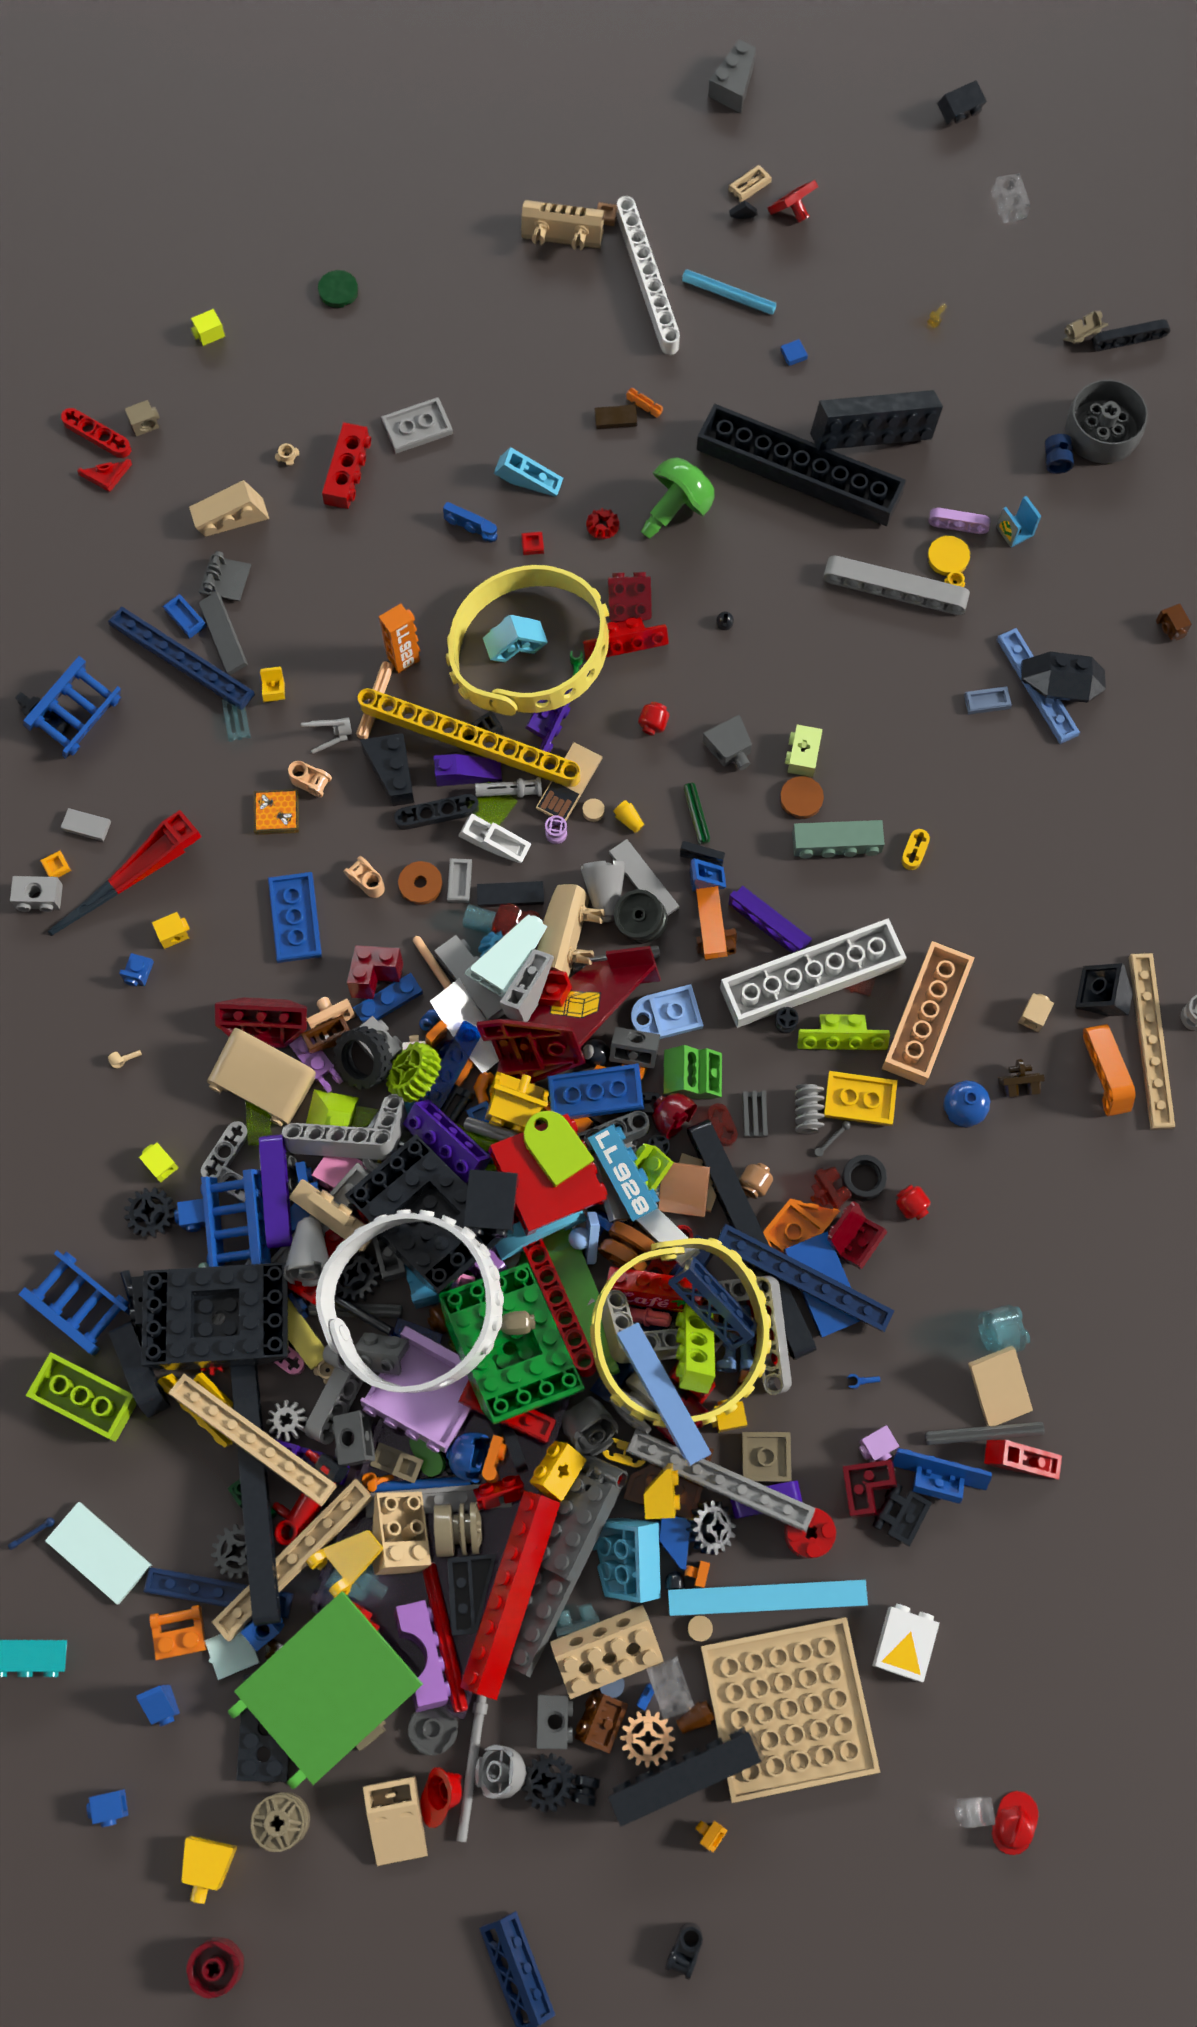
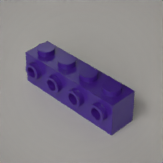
M430 1100L414 1103L403 1125L409 1129L413 1136L417 1134L462 1181L468 1182L470 1169H486L491 1156Z

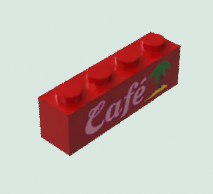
M610 1266L607 1281L619 1269L618 1267ZM628 1269L616 1280L611 1289L623 1292L627 1298L628 1305L682 1312L686 1304L668 1284L669 1279L674 1277L672 1275ZM686 1277L678 1282L683 1288L692 1289V1284ZM695 1296V1301L702 1305L703 1297Z

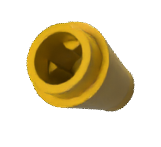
M627 800L619 804L613 811L616 815L615 818L634 833L638 832L645 825L632 803H628Z

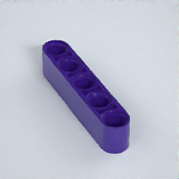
M283 1134L259 1137L266 1243L268 1249L291 1246L293 1238L285 1141Z

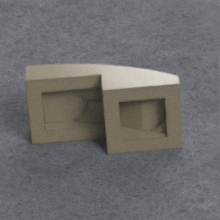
M379 1442L375 1451L376 1461L371 1462L370 1466L415 1483L424 1460Z

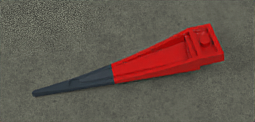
M181 810L162 821L118 871L81 905L48 931L50 936L184 854L185 848L202 838L199 831Z

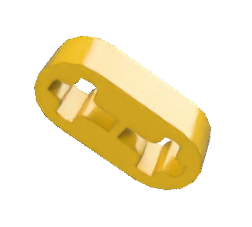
M916 829L911 833L901 859L904 868L915 870L920 866L930 841L927 831ZM918 836L922 837L919 847L915 846ZM912 852L916 853L913 863H910L909 858Z
M613 1438V1443L617 1444V1449L624 1451L623 1455L615 1453L614 1456H610L608 1450L603 1451L606 1459L632 1468H639L646 1462L638 1460L637 1463H633L632 1458L625 1455L629 1442Z

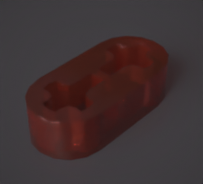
M721 1103L713 1104L709 1108L708 1119L711 1121L722 1146H731L736 1142L738 1135L735 1124L725 1105ZM715 1110L724 1113L722 1114V1123H720L718 1117H713ZM722 1127H725L728 1133H733L730 1138L731 1140L721 1137L724 1133Z

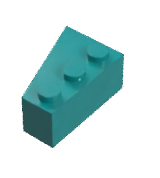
M0 1640V1677H7V1672H17V1677H33V1672H43V1677H58L59 1672H65L67 1640Z

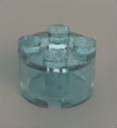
M1008 1304L983 1311L979 1314V1318H983V1324L979 1325V1332L987 1351L992 1350L994 1353L1012 1345L1017 1353L1023 1351L1026 1344L1030 1343V1335L1024 1329L1021 1321L1023 1315L1018 1306L1013 1307Z

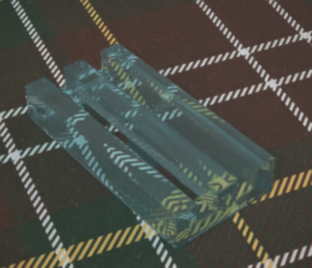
M222 700L229 742L237 738L242 740V737L251 738L246 707L241 710L245 730L241 732L237 707L232 705L236 733H232L228 704L231 703Z

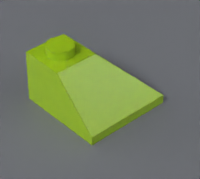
M314 1089L306 1124L353 1127L359 1098Z

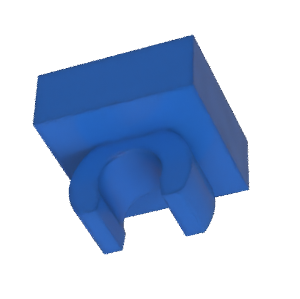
M597 1209L594 1212L597 1213L600 1224L599 1236H601L604 1229L609 1231L614 1222H609L607 1214Z

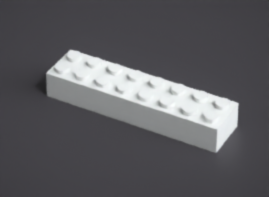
M888 918L721 979L720 989L738 1028L776 1014L783 1007L792 1008L901 968L906 961V956Z

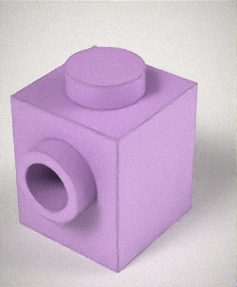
M887 1425L859 1441L861 1445L859 1450L865 1460L869 1459L871 1462L891 1458L890 1452L899 1447Z

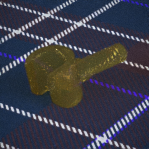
M945 303L936 312L932 311L930 313V319L927 322L933 328H936L942 321L940 314L947 307Z

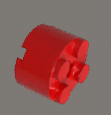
M816 1508L808 1529L812 1527L815 1530L813 1532L815 1538L807 1539L805 1537L807 1532H803L788 1524L785 1525L787 1546L792 1553L800 1558H818L826 1554L835 1542L836 1527L834 1522L826 1512L819 1508Z

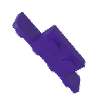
M573 688L567 690L564 695L570 693ZM540 700L537 703H545L548 700ZM570 703L554 710L531 714L525 729L543 739L539 747L540 750L548 753L552 750L553 744L551 742L561 731L562 726L560 723L562 718L565 719L569 714L571 708L568 706Z

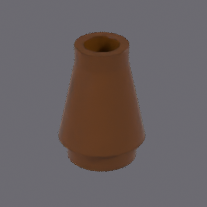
M706 1700L702 1703L698 1701L676 1722L681 1732L685 1734L710 1725L715 1716Z

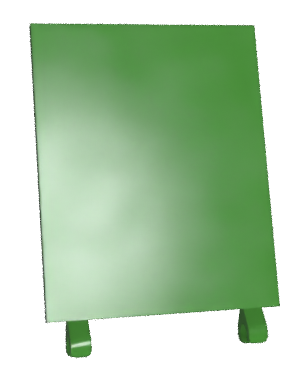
M342 1591L234 1691L240 1700L228 1710V1714L234 1719L248 1707L299 1768L287 1781L288 1785L295 1789L306 1777L314 1785L419 1689L423 1683Z

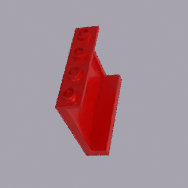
M568 1113L563 1115L575 1133L578 1132L575 1120L570 1119ZM543 1123L535 1128L539 1131H544L547 1129V1124ZM524 1132L494 1143L489 1147L488 1152L497 1172L518 1173L519 1186L516 1193L515 1212L526 1236L535 1233L539 1228L598 1203L601 1205L607 1199L606 1187L603 1182L599 1183L596 1176L598 1171L594 1162L554 1187L527 1149L523 1138Z

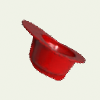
M435 1767L431 1770L420 1799L422 1819L429 1828L440 1826L448 1810L460 1802L462 1797V1776L460 1774L445 1772L441 1767Z
M1014 1791L1008 1793L1001 1800L992 1828V1837L998 1849L1005 1854H1021L1028 1849L1034 1836L1039 1812L1033 1798L1025 1792Z

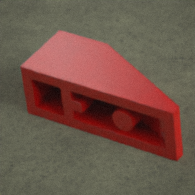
M987 1440L984 1464L1059 1480L1062 1455L1008 1440Z

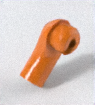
M491 1072L479 1074L474 1085V1091L479 1104L485 1101L488 1104L490 1103L486 1089L488 1085L493 1083L495 1077Z

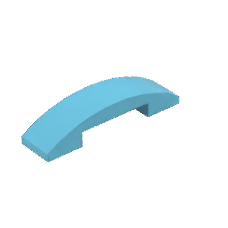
M579 1211L539 1228L535 1233L526 1236L519 1221L513 1224V1235H507V1238H503L498 1242L495 1248L503 1261L522 1252L524 1246L562 1228L568 1230L586 1221L587 1218L583 1211Z

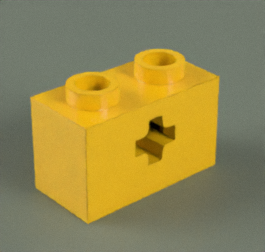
M554 1441L548 1447L545 1457L534 1470L529 1482L546 1497L563 1501L587 1459L568 1443Z

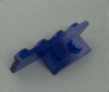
M463 1021L454 1038L446 1040L439 1045L436 1052L441 1059L439 1064L441 1069L438 1071L440 1076L435 1079L436 1084L431 1086V1091H427L425 1097H420L421 1101L430 1100L441 1109L481 1037L476 1026Z

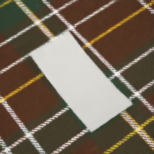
M458 978L430 1002L441 1020L448 1025L447 1029L478 1069L484 1073L495 1065L499 1059L492 1042L483 1041L476 1026L477 1022L487 1021V1019L467 992L460 978Z

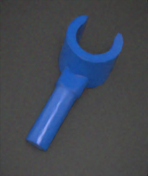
M856 1374L847 1376V1379L856 1378L858 1380L856 1385L848 1386L850 1389H857L860 1385L866 1383L880 1382V1376L858 1377Z

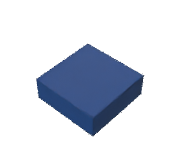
M799 339L781 346L780 351L788 366L807 360L808 354Z

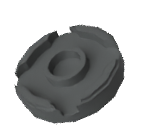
M447 1706L417 1713L415 1711L408 1723V1735L411 1744L417 1751L425 1755H438L447 1751L454 1744L458 1734L456 1717Z

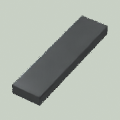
M215 592L201 600L199 604L226 672L232 675L247 666L248 663L219 593Z

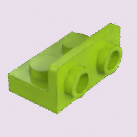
M643 1144L635 1152L637 1160L634 1162L638 1169L643 1168L649 1179L646 1181L649 1190L652 1188L656 1190L674 1162L656 1146Z

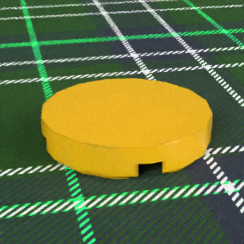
M955 536L939 537L932 542L928 550L929 565L936 573L947 576L953 571L963 572L970 560V550L963 540Z

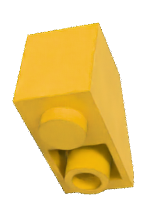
M668 1463L645 1488V1519L675 1518L676 1510H680V1496L675 1495L674 1487L679 1484L678 1470L673 1471V1463Z

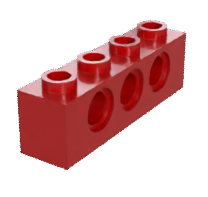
M343 422L322 491L325 505L349 509L350 503L354 502L356 496L355 486L360 483L361 479L360 469L366 463L365 452L371 446V436H369L367 427Z

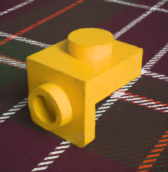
M282 668L260 669L263 702L284 700L285 682Z

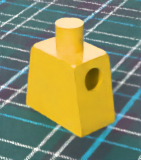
M189 1836L185 1839L182 1883L193 1885L190 1901L204 1904L208 1889L218 1890L221 1888L237 1846Z

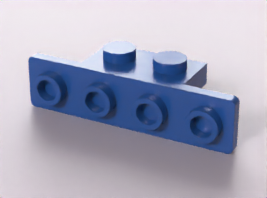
M897 1448L892 1461L894 1467L915 1472L913 1492L961 1504L963 1499L964 1485L986 1490L992 1478L991 1472L980 1468L969 1467L907 1449Z

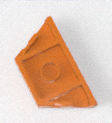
M790 1198L763 1233L770 1247L784 1253V1249L824 1233L840 1211L835 1208H824L817 1204H807Z

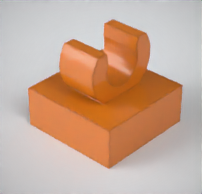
M700 1561L698 1568L687 1565L684 1576L696 1578L694 1586L705 1588L710 1563Z

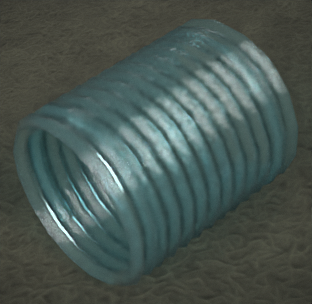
M470 904L464 914L463 928L489 934L494 929L497 913Z

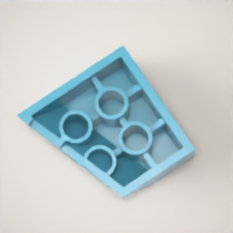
M608 1518L593 1547V1550H597L600 1562L597 1568L604 1596L637 1603L661 1598L659 1523L629 1518Z

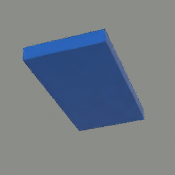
M306 872L269 877L268 884L277 963L322 957L313 873Z
M639 1064L547 1076L550 1110L562 1116L568 1113L570 1119L644 1109Z
M828 1232L783 1250L786 1255L851 1288L837 1253L828 1240ZM801 1291L820 1338L860 1321Z

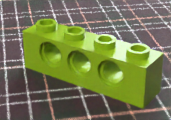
M686 1303L683 1311L678 1312L676 1318V1326L679 1327L676 1335V1343H679L676 1352V1359L679 1360L676 1377H679V1388L708 1394L715 1378L714 1332Z

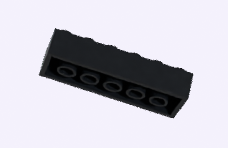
M934 390L819 400L810 435L818 451L931 440L943 405Z
M745 1727L739 1728L729 1734L730 1739L724 1742L720 1737L705 1745L707 1749L702 1752L699 1751V1748H696L683 1755L684 1760L678 1763L676 1759H672L659 1766V1772L654 1773L653 1769L638 1775L636 1777L637 1782L631 1784L630 1780L616 1785V1787L612 1788L614 1793L608 1797L620 1827L761 1763L764 1760V1756L753 1730L746 1731Z

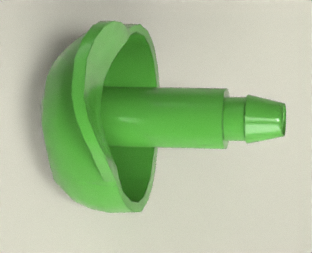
M678 457L667 459L655 469L653 475L668 491L650 512L652 515L646 520L641 533L649 539L653 537L663 525L667 526L684 503L701 517L709 511L714 501V488L710 480L700 469Z

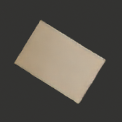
M1012 1345L968 1363L987 1426H997L1033 1411L1017 1353Z

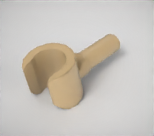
M138 1050L121 1057L118 1052H113L108 1056L112 1067L118 1069L126 1061L141 1056L142 1053Z

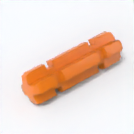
M630 388L626 393V399L631 402L635 401L637 406L647 412H651L650 414L654 417H659L662 413L663 407L661 405L654 404L653 400L642 393L638 394V391L634 388Z

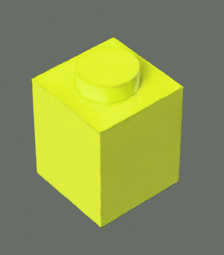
M214 309L191 318L194 326L191 327V331L196 340L200 339L203 346L225 337L222 324Z
M158 1142L147 1146L139 1157L160 1182L179 1168Z

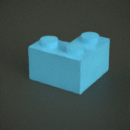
M515 615L506 616L499 625L492 628L483 637L490 660L505 663L519 651L535 654L548 643L539 620Z

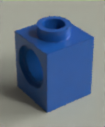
M281 1617L280 1623L268 1624L269 1632L263 1631L260 1626L255 1627L253 1620H251L241 1633L257 1652L280 1633L284 1627L283 1619Z

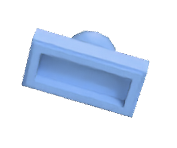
M587 1212L586 1228H574L568 1238L570 1245L574 1249L584 1251L587 1264H595L597 1260L600 1224L595 1212Z

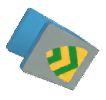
M1025 496L1022 498L1017 515L1013 516L1007 507L1002 509L996 528L1009 546L1013 547L1034 536L1041 515L1029 498Z

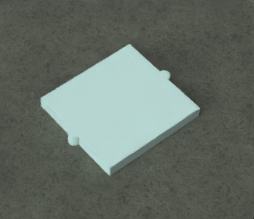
M241 1631L231 1641L225 1640L221 1634L205 1640L210 1655L209 1662L213 1664L218 1680L260 1663L255 1649Z

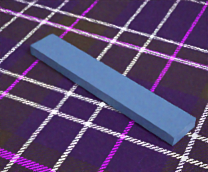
M1015 628L999 635L997 641L1021 679V661L1034 656L1018 629ZM1022 682L1059 744L1079 736L1080 731L1060 699L1045 698L1028 683Z
M639 1323L618 1332L616 1337L688 1467L710 1456L711 1452Z

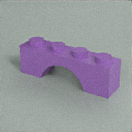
M425 1600L397 1606L394 1611V1617L399 1638L415 1643L422 1651L425 1660L424 1671L418 1677L423 1685L412 1694L415 1711L417 1713L445 1706L448 1697L451 1696L448 1681L444 1682L442 1672L445 1671L442 1656L438 1657L436 1647H439L437 1632H432L431 1622H433L431 1607L427 1608Z

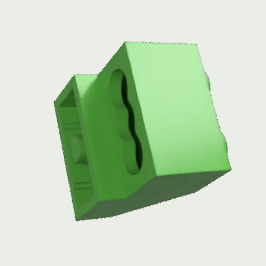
M686 1045L664 1050V1094L680 1093L691 1099H715L722 1097V1053L708 1048L699 1050Z

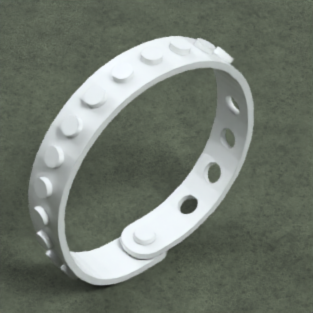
M398 1210L397 1214L378 1216L373 1222L357 1228L351 1236L341 1242L323 1267L316 1289V1309L326 1341L333 1352L340 1354L347 1367L361 1380L371 1386L401 1393L428 1392L444 1388L471 1372L491 1352L494 1346V1341L502 1325V1308L504 1303V1296L499 1281V1271L493 1264L487 1247L475 1239V1233L467 1227L462 1229L455 1225L456 1220L443 1215L442 1219L435 1218L434 1212L420 1210V1214L411 1213V1210ZM404 1223H435L457 1236L476 1259L485 1287V1319L481 1333L472 1350L452 1370L427 1383L414 1386H400L377 1376L364 1364L358 1355L348 1327L336 1315L334 1302L336 1285L351 1257L376 1235Z

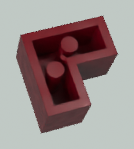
M355 945L347 980L351 998L374 999L377 981L400 982L404 964L400 948Z
M892 1460L843 1466L850 1516L852 1518L877 1515L873 1490L897 1487Z

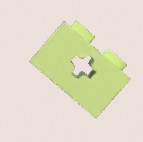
M797 725L796 731L791 732L788 745L793 746L792 751H787L785 764L789 765L787 773L808 777L814 776L823 729Z

